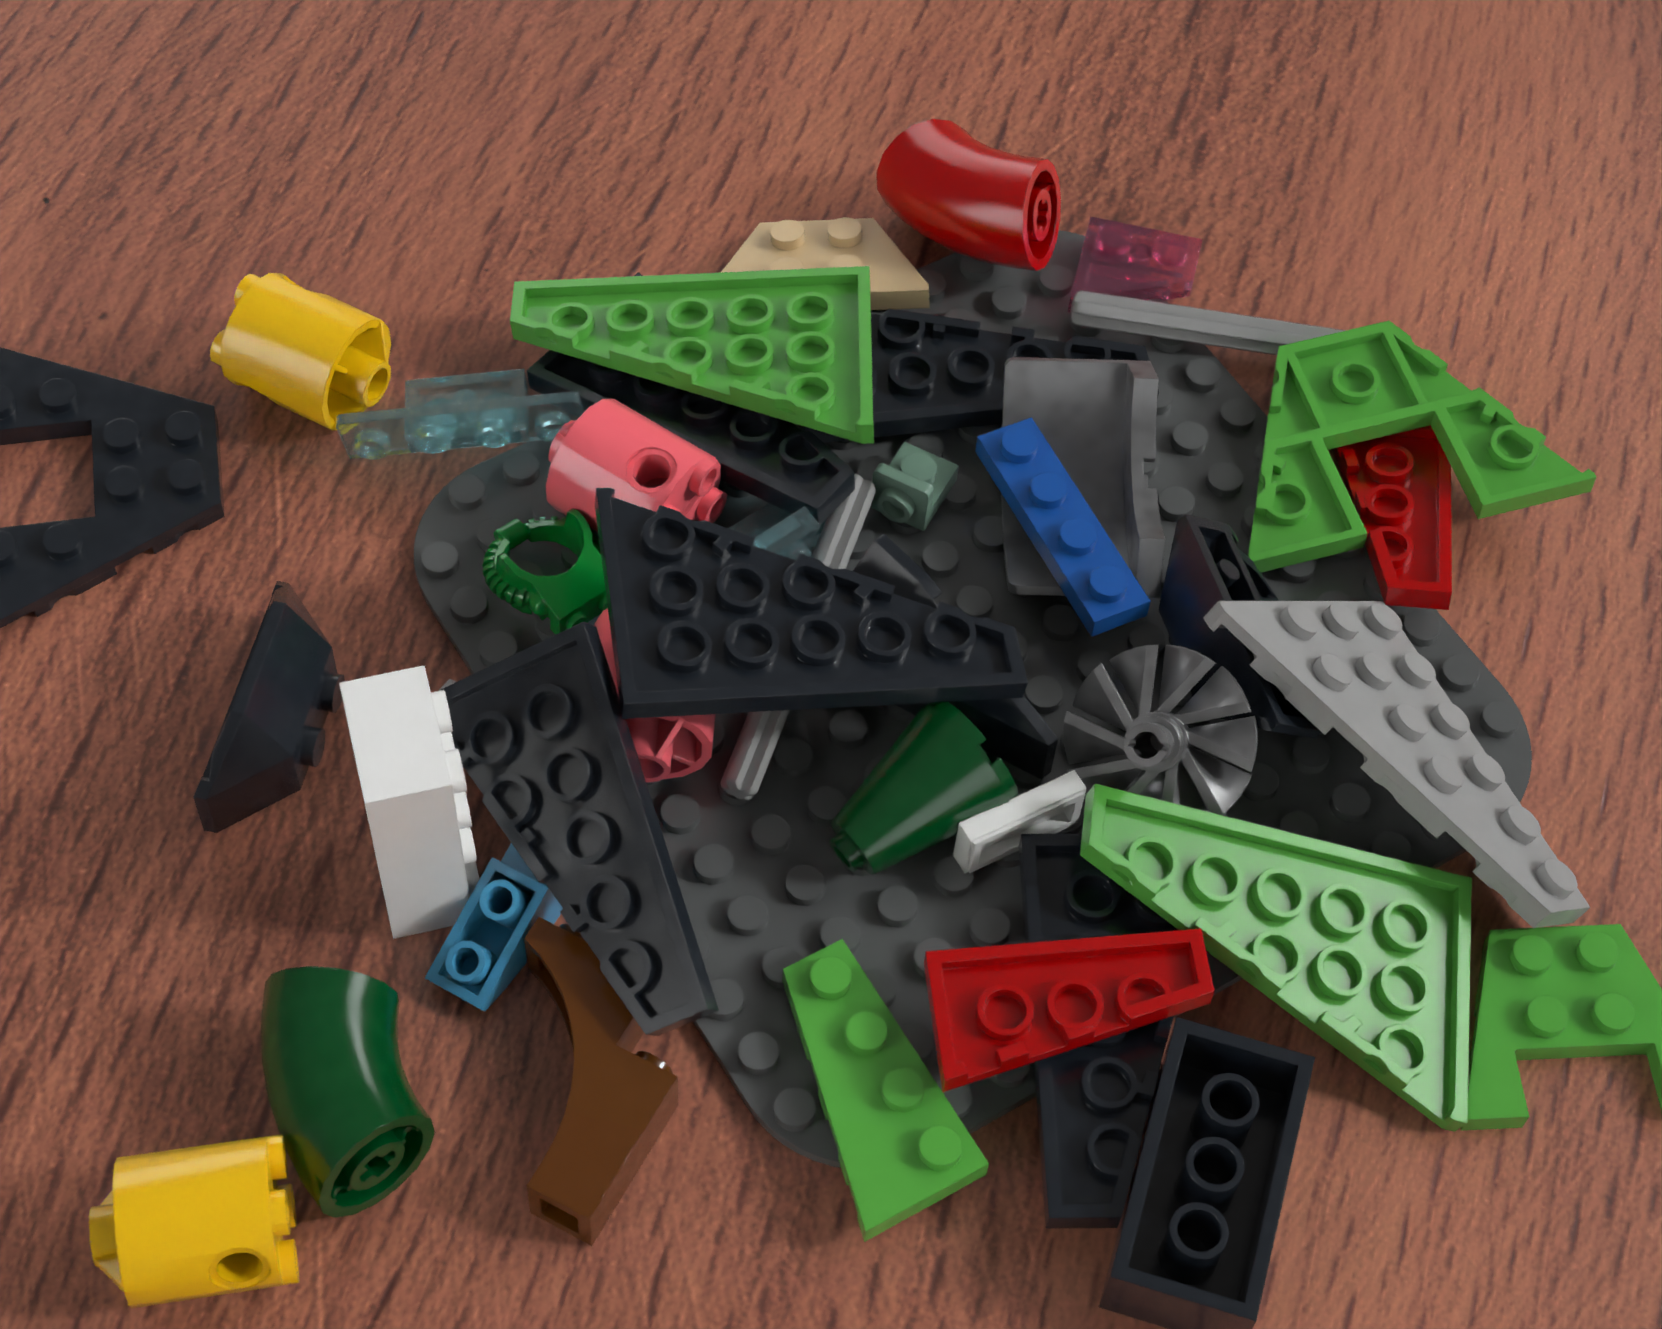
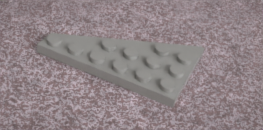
M1218 601L1204 616L1203 619L1213 632L1218 628H1227L1254 653V660L1250 666L1265 680L1274 684L1282 692L1285 699L1324 735L1334 727L1364 755V763L1360 768L1376 783L1384 786L1394 796L1395 800L1436 839L1446 831L1475 858L1476 867L1472 872L1488 887L1501 894L1508 905L1532 928L1574 923L1591 908L1577 888L1578 884L1573 872L1564 863L1559 861L1541 835V828L1537 819L1531 812L1522 807L1505 782V774L1501 766L1486 754L1469 729L1470 723L1465 713L1450 701L1436 680V673L1431 663L1417 652L1402 630L1401 619L1383 601Z

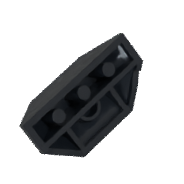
M1185 514L1176 524L1158 610L1168 631L1170 645L1194 650L1215 662L1214 666L1191 689L1192 697L1223 666L1242 688L1251 712L1222 717L1221 719L1230 721L1255 716L1257 728L1316 738L1322 732L1285 699L1282 692L1274 684L1265 680L1250 666L1254 660V653L1227 628H1218L1213 632L1203 619L1218 601H1278V598L1255 563L1236 546L1238 538L1229 524Z
M276 581L271 600L206 769L193 798L204 831L218 833L301 790L309 766L317 767L321 761L326 737L323 726L328 712L336 713L341 705L342 695L339 683L345 682L344 675L337 673L332 646L289 583Z

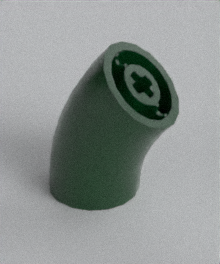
M317 966L287 968L272 973L266 980L261 1015V1049L269 1103L279 1134L284 1136L286 1152L298 1177L322 1213L334 1218L354 1215L377 1204L391 1194L418 1168L430 1150L435 1134L432 1119L418 1102L402 1066L398 1043L400 1001L397 992L383 981L362 973L340 968Z

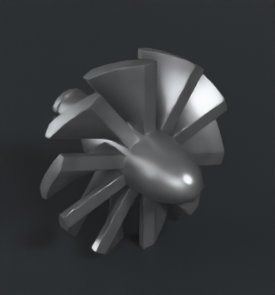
M1145 645L1124 651L1111 658L1109 662L1138 712V717L1134 719L1104 665L1101 663L1093 669L1080 686L1072 706L1126 731L1125 737H1122L1066 711L1063 737L1067 760L1070 765L1126 754L1128 759L1067 770V773L1075 770L1086 786L1084 800L1086 794L1095 783L1124 791L1143 770L1146 772L1127 792L1161 800L1164 773L1166 771L1163 801L1207 812L1210 810L1211 813L1223 815L1244 792L1252 775L1191 747V744L1252 772L1258 743L1256 718L1251 716L1188 728L1187 724L1251 712L1242 688L1231 673L1221 666L1177 714L1172 713L1173 708L1214 666L1215 662L1194 650L1175 645H1166L1159 706L1153 712L1151 705L1159 645Z

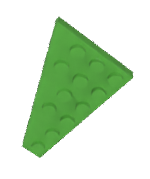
M869 266L514 282L510 314L513 339L861 444L874 443Z
M1096 783L1093 785L1085 798L1080 856L1178 930L1201 928L1207 952L1440 1128L1455 1132L1468 1123L1472 878Z

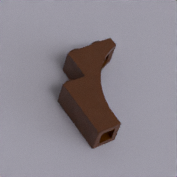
M538 917L524 938L528 970L544 986L562 1016L573 1048L574 1067L565 1114L555 1139L527 1184L530 1213L593 1246L678 1107V1076L673 1074L671 1068L663 1060L645 1051H638L636 1055L631 1053L644 1031L599 969L601 962L581 933L573 932L569 924H561L558 927Z

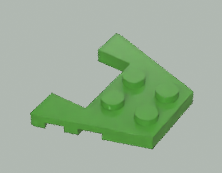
M1608 924L1490 930L1483 942L1474 1008L1476 1020L1472 1048L1469 1051L1468 1123L1461 1127V1131L1522 1128L1529 1118V1112L1517 1060L1646 1055L1662 1112V988L1622 925Z

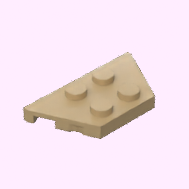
M843 217L835 220L761 222L722 270V272L869 266L871 310L930 308L929 284L874 218L853 219Z

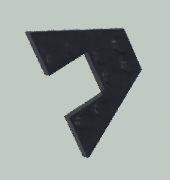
M0 347V445L92 435L95 517L0 528V628L32 611L38 617L50 611L59 599L69 595L78 596L117 575L116 566L152 547L154 554L176 543L186 532L200 530L225 517L218 419L213 405Z

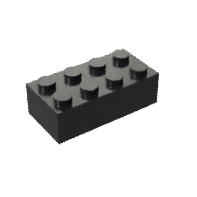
M1176 1018L1162 1059L1099 1308L1168 1329H1253L1260 1308L1315 1057L1183 1018Z

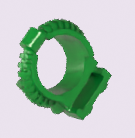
M572 508L567 512L566 517H562V519H558V516H551V519H546V516H539V520L534 521V518L527 519V523H522L519 519L514 518L494 531L495 540L492 541L485 553L482 571L486 584L499 599L505 600L506 603H509L513 608L523 613L532 615L533 612L542 621L548 617L550 619V630L555 635L582 622L588 623L608 608L599 538L590 529L589 523L578 510ZM526 540L530 542L549 541L569 548L577 555L578 560L566 572L553 576H536L522 570L509 556L510 550Z

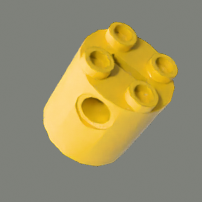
M268 273L263 277L248 274L240 281L234 296L236 307L229 317L226 329L217 334L210 348L211 361L222 367L223 375L235 385L250 387L276 404L332 431L345 429L357 421L368 407L378 403L383 397L391 377V367L388 364L391 349L389 327L381 319L327 294L306 290L281 273Z
M283 1134L116 1158L113 1169V1190L100 1206L91 1207L89 1210V1234L95 1266L99 1267L124 1292L128 1306L138 1308L299 1283V1266L295 1239L283 1240V1235H290V1228L296 1227V1209L292 1183L278 1185L277 1182L278 1179L288 1178Z

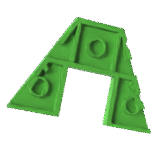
M1391 321L1380 322L1278 347L1248 557L1262 573L1363 548L1367 531L1328 450L1431 425L1478 519L1591 492L1597 477L1590 469L1583 473L1545 446L1546 436L1535 428L1519 424L1511 410L1480 387L1471 391L1447 373L1448 364L1430 350L1416 346L1411 336Z

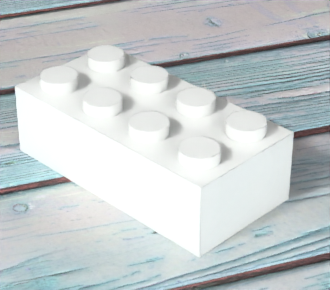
M424 665L341 682L339 685L393 939L454 926L479 881V874L476 865L477 855L471 831V815L465 792L467 791L466 780L459 750L454 747L451 734L453 728L445 691H430Z

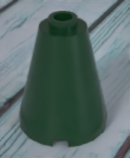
M932 702L924 705L832 820L831 826L836 836L829 841L830 846L850 871L856 872L862 867L869 874L874 875L957 835L960 822L1008 803L1009 800L1018 796L1017 786L1001 758L991 763L987 754L980 746L987 739L951 703Z

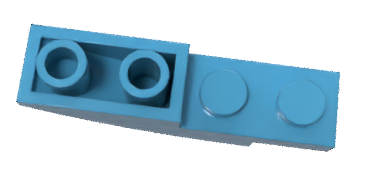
M512 843L501 861L493 857L491 858L425 976V979L483 1011H486L527 963L524 938L538 917L555 924L561 915L560 911L563 909L548 886L536 879Z

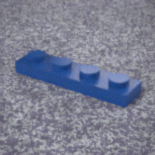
M1031 417L977 436L976 454L1090 636L1098 635L1147 616L1151 602L1033 418Z

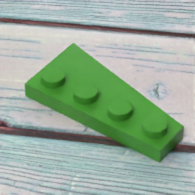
M841 939L784 968L782 982L806 1058L810 1061L818 1086V1097L825 1119H828L838 1150V1160L846 1186L849 1185L857 1210V1221L864 1242L987 1175L989 1162L944 1093H942V1090L844 940Z

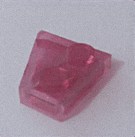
M1090 216L1070 296L1068 312L1071 311V304L1075 293L1080 290L1142 300H1170L1189 297L1203 239Z

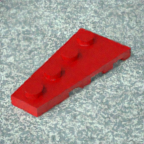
M1431 425L1334 448L1347 491L1367 531L1365 546L1385 605L1449 610L1452 595L1451 465Z
M1201 928L926 951L924 958V970L942 1093L1211 1003L1215 992Z

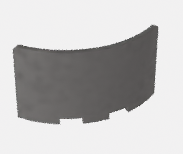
M1009 358L1004 365L1002 428L1031 417L1033 418L1148 598H1160L1165 536L1161 525L1157 489L1148 488V475H1144V462H1154L1156 459V412L1159 379L1151 361ZM1001 494L1003 548L1008 591L1018 595L1065 596Z

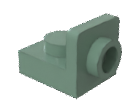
M904 442L889 465L879 463L873 472L872 482L875 485L876 493L870 507L880 511L892 521L907 523L925 531L957 481L959 465Z

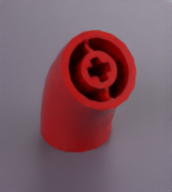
M931 119L912 125L896 136L884 151L876 172L877 190L885 204L914 230L956 253L978 261L1008 268L1039 271L1046 267L1057 242L1061 218L1059 178L1054 164L1048 159L1011 154L989 147L975 140L965 129L954 122L940 119Z

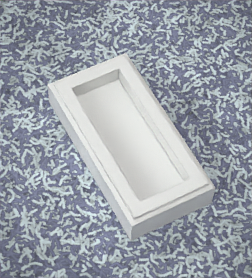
M1073 770L1012 798L1008 803L960 822L954 847V858L964 873H972L1019 851L1021 834H1055L1077 824L1087 789L1076 771Z

